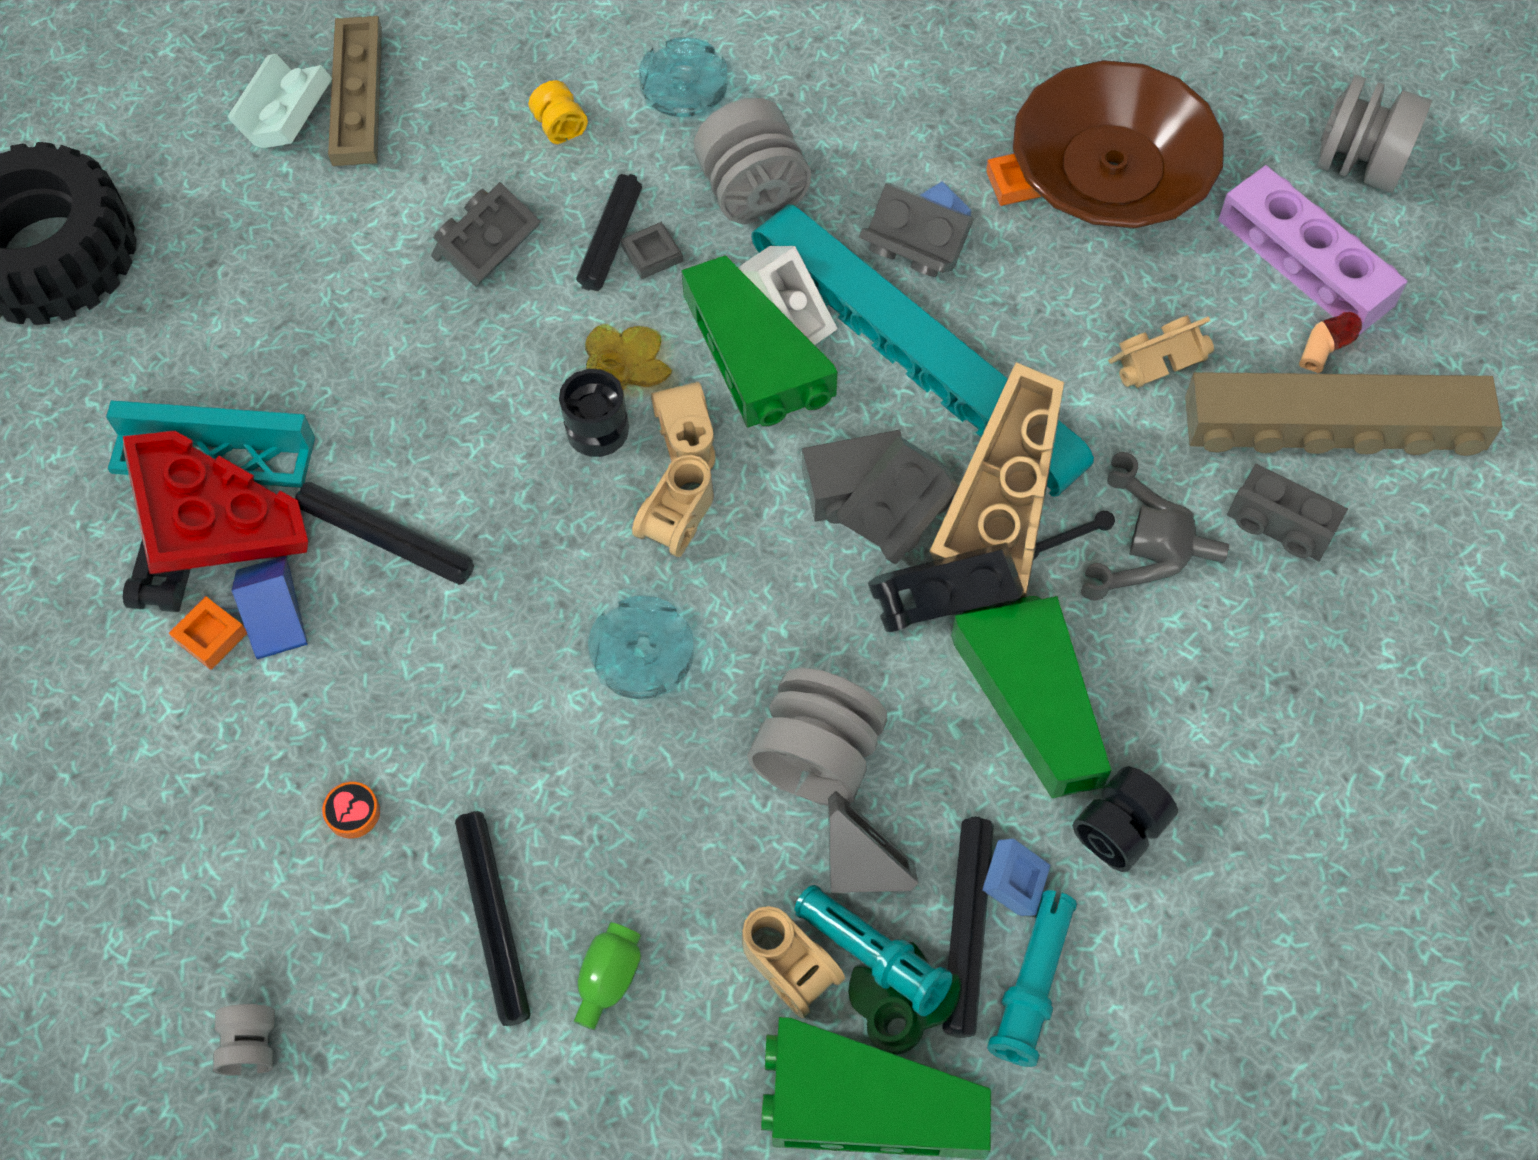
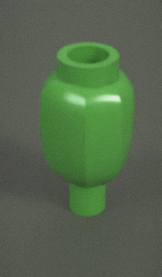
M610 922L607 931L595 936L583 959L577 979L578 992L583 1000L574 1018L575 1023L595 1030L603 1009L616 1005L623 998L633 981L641 960L640 949L637 946L641 937L639 933L620 924Z

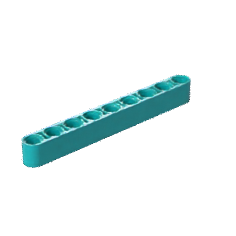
M791 204L784 206L752 231V242L759 253L769 246H795L826 307L829 305L840 315L837 318L857 335L863 333L874 342L871 346L892 364L898 362L908 371L905 375L927 393L930 390L943 400L940 402L941 405L962 422L964 420L969 421L978 429L975 433L982 437L1008 380L1007 377L796 206ZM1059 420L1047 487L1051 490L1048 494L1052 497L1059 496L1094 463V456L1088 445Z

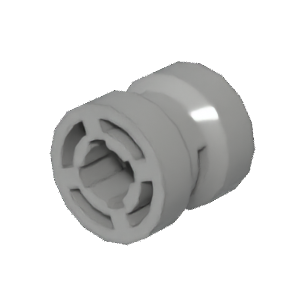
M239 1004L216 1010L214 1030L220 1035V1046L213 1053V1072L228 1076L241 1075L242 1064H257V1073H267L273 1069L274 1050L268 1046V1034L274 1029L275 1010L272 1007L257 1004Z

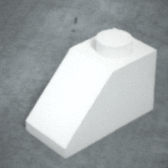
M769 246L738 267L814 345L838 329L795 246Z

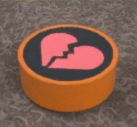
M345 782L336 786L328 793L323 803L322 814L332 832L340 837L352 839L361 837L374 828L380 816V805L373 791L365 784Z

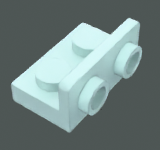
M270 54L263 61L229 113L228 118L254 146L268 148L291 144L331 82L332 77L321 65L291 70L277 54Z

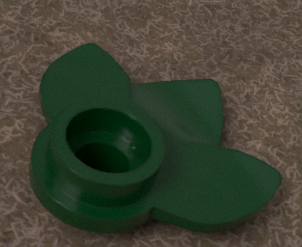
M909 942L915 948L914 953L929 963L914 942ZM856 966L852 971L849 982V1000L852 1007L867 1019V1032L872 1043L880 1050L898 1055L913 1049L921 1040L924 1030L941 1025L952 1015L960 998L961 979L957 974H952L950 989L940 1005L929 1015L920 1016L913 1010V1003L892 987L887 989L879 986L872 976V969ZM893 1019H905V1028L899 1034L891 1035L888 1033V1025Z

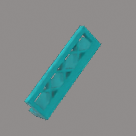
M115 400L110 401L106 414L107 420L117 434L108 465V470L111 474L129 475L123 449V436L177 431L193 440V446H198L203 453L214 459L225 455L232 449H246L253 459L240 468L254 475V482L260 485L301 488L305 483L315 441L314 433L305 414ZM207 447H217V448H215L214 450H212V451L210 452V450H209ZM255 450H261L264 452L258 455ZM281 452L298 453L293 474L274 473L265 463ZM260 467L264 472L253 470Z

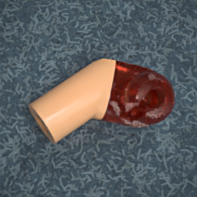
M1349 311L1316 324L1311 331L1299 362L1300 367L1316 373L1322 372L1329 353L1350 345L1358 338L1359 332L1362 330L1361 318L1354 312Z

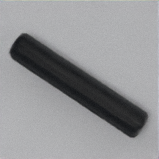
M620 174L616 178L576 277L577 282L582 285V289L599 291L604 285L620 245V239L624 235L642 190V184L637 181V176L633 174L629 176Z

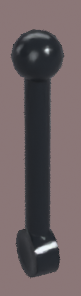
M1100 511L1096 514L1094 521L1036 543L1033 560L1042 551L1095 530H1110L1115 523L1114 515L1109 511Z

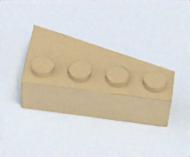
M1017 362L1015 363L930 549L932 559L939 560L1007 542L1024 589L1020 598L1027 597L1063 398V381Z

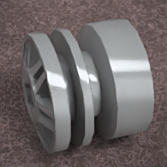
M1355 74L1352 83L1338 97L1320 140V160L1317 168L1328 171L1336 152L1347 155L1340 171V176L1346 177L1357 160L1360 159L1367 162L1363 183L1393 193L1433 100L1402 90L1389 109L1381 106L1385 84L1377 83L1368 102L1359 99L1367 78Z
M744 98L728 103L713 112L697 131L694 138L695 155L705 176L711 182L712 192L717 197L721 211L729 220L739 224H750L759 221L757 218L766 214L773 216L788 204L795 206L807 192L811 184V169L804 159L801 149L794 141L793 133L776 103L764 98Z
M810 668L790 669L783 675L778 686L779 693L772 699L769 705L773 718H767L760 725L747 754L749 764L759 776L773 786L792 794L796 791L802 772L806 771L809 775L795 795L820 805L828 806V798L837 791L851 804L855 800L867 771L866 760L863 757H868L875 752L878 745L877 736L883 733L887 723V711L880 701L868 691L843 677Z

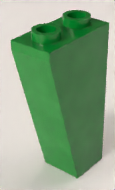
M726 255L681 270L683 296L747 428L757 424L766 427L775 425L782 421L786 414L804 407L807 410L820 409L828 404L832 397L837 395L838 372L834 364Z
M1027 596L1016 600L1012 605L993 609L985 606L956 615L951 635L955 648L1051 798L1104 788L1112 770L1058 597L1041 599L1039 596Z
M779 1017L778 1035L767 1034L765 1070L776 1071L775 1094H763L761 1131H773V1147L986 1160L991 1151L990 1088L793 1018Z

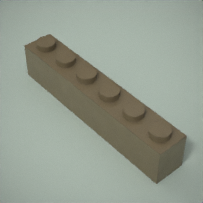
M1193 372L1185 395L1189 445L1204 447L1207 451L1215 453L1225 452L1233 447H1254L1260 453H1273L1282 448H1304L1306 452L1312 454L1325 453L1333 448H1354L1355 452L1359 454H1374L1383 449H1404L1410 455H1422L1432 450H1454L1458 455L1470 456L1478 454L1483 450H1488L1503 427L1493 376Z

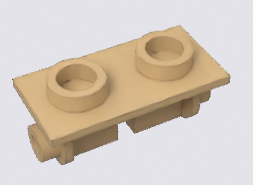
M1188 315L1162 326L1161 329L1164 334L1149 340L1146 332L1119 343L1122 351L1108 361L1112 364L1121 360L1124 367L1119 371L1122 383L1126 387L1135 385L1136 388L1169 374L1163 360L1165 356H1168L1174 372L1196 363L1204 362L1208 359V354L1213 353L1214 345L1208 335L1202 336L1199 327L1208 323L1210 318L1208 316L1191 323Z

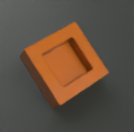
M1015 154L988 159L986 172L1000 206L1042 197L1026 182Z
M205 596L169 632V635L174 642L208 669L212 670L247 635V632L239 621Z

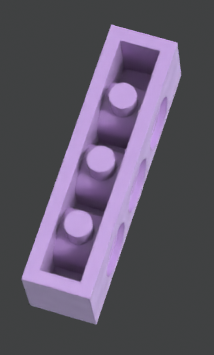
M1267 165L1263 166L1226 195L1218 221L1356 337L1396 306L1408 280L1401 276L1392 265L1384 262L1363 245L1358 237L1350 234L1330 218L1321 207L1313 204L1297 191L1287 179L1280 177Z

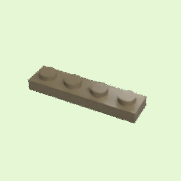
M379 16L335 18L328 155L332 166L377 163L382 27Z

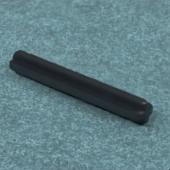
M306 482L302 485L300 491L296 493L295 499L298 500L300 510L458 585L464 584L474 570L471 557L319 485Z
M473 811L458 816L455 820L498 1019L503 1026H512L530 1019L531 1013L487 822L482 812Z
M976 816L964 819L961 823L948 970L952 974H957L961 979V994L954 1012L942 1025L945 1034L957 1038L975 1035L979 1006L988 894L982 889L991 864L994 825L992 821Z

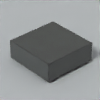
M662 221L620 239L621 247L641 279L683 262V254Z

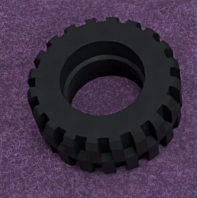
M36 142L35 147H28L24 143L11 145L10 151L0 153V318L3 315L7 322L24 324L26 318H30L34 325L50 324L51 317L59 316L62 321L77 317L75 314L76 310L84 306L91 310L99 305L101 301L98 297L101 294L107 292L111 295L120 285L117 276L119 274L127 275L133 262L129 254H134L136 251L137 239L134 235L135 226L107 171L103 170L99 162L91 156L81 154L79 150L64 145L57 149L54 144L47 142ZM49 218H68L64 225L48 239L25 248L6 249L12 238L27 226Z

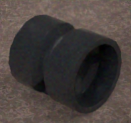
M585 369L567 378L560 389L559 404L570 445L577 452L589 457H603L614 453L623 446L629 432L624 391L620 381L612 373L601 369Z
M1130 766L1122 767L1103 788V799L1092 800L1072 825L1075 835L1085 847L1112 869L1120 872H1128L1149 847L1148 838H1158L1178 814L1177 804L1169 792L1150 775Z

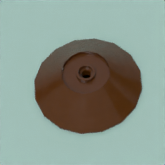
M1101 60L1065 68L1032 90L1015 116L1013 152L1026 182L1053 208L1092 225L1135 229L1174 220L1207 197L1223 170L1224 133L1209 103L1180 78L1142 63Z

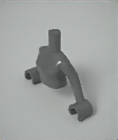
M1119 452L1114 455L1111 465L1123 468L1128 473L1110 472L1107 478L1108 484L1117 489L1126 488L1145 504L1141 506L1129 555L1148 558L1156 563L1112 573L1106 565L1093 563L1086 569L1085 576L1097 578L1103 585L1084 584L1081 594L1085 598L1097 601L1107 596L1108 591L1111 589L1172 577L1187 565L1192 556L1225 563L1229 551L1228 543L1197 536L1195 520L1193 519L1194 514L1189 509L1165 500L1141 483L1135 477L1138 471V462L1132 454Z

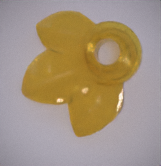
M601 324L595 327L587 336L585 350L589 358L586 363V369H601L612 373L620 381L623 390L626 389L628 384L652 387L665 381L672 374V369L668 365L655 359L659 353L662 341L660 333L653 328L634 326L620 333L609 324Z

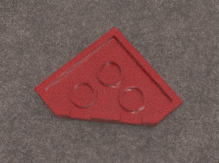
M177 431L123 436V449L150 574L307 553L308 539L298 500L281 490L275 494L254 482V475L223 457L218 456L214 459L193 447V440Z

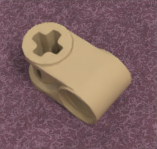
M695 382L651 393L655 417H659L661 426L659 431L661 436L664 435L671 462L682 455H695L705 460L711 470L716 461L712 445L714 436L701 384Z
M682 455L669 464L656 488L643 502L636 514L632 527L634 537L639 539L648 537L669 547L670 554L676 557L682 556L714 499L711 470L707 462L699 456ZM695 482L700 484L694 490L681 489L682 485Z
M771 906L760 907L751 912L745 920L742 930L744 954L752 965L769 981L775 993L800 1018L804 1019L810 1013L809 1005L832 983L840 985L845 980L844 973L833 958L822 947L813 942L781 909ZM770 927L780 932L783 942L775 949L766 950L758 947L754 943L752 936L757 930Z

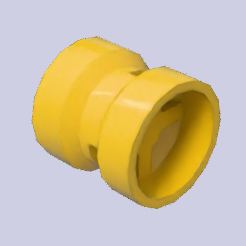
M558 80L548 81L537 87L531 94L528 102L529 109L535 119L542 123L545 135L553 144L558 145L583 134L588 124L587 116L579 104L574 102L573 94L564 82Z

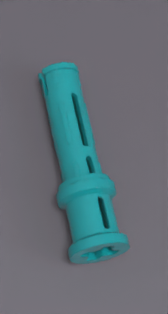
M817 885L809 886L799 896L794 907L795 915L807 921L833 940L838 946L844 948L872 969V976L879 986L887 989L892 987L913 1003V1010L920 1016L929 1015L940 1005L952 983L953 975L949 970L944 967L934 968L914 953L915 948L908 941L900 939L890 940L858 915L852 913L824 893Z
M1046 890L1042 893L1041 904L1016 985L1009 987L1008 991H1005L1001 1003L1005 1007L1000 1027L997 1036L990 1037L987 1045L988 1051L994 1056L1023 1067H1034L1038 1063L1040 1056L1036 1050L1043 1022L1050 1020L1053 1013L1052 1001L1048 998L1072 915L1077 907L1076 900L1065 893H1061L1057 907L1058 902H1055L1057 893L1054 890Z

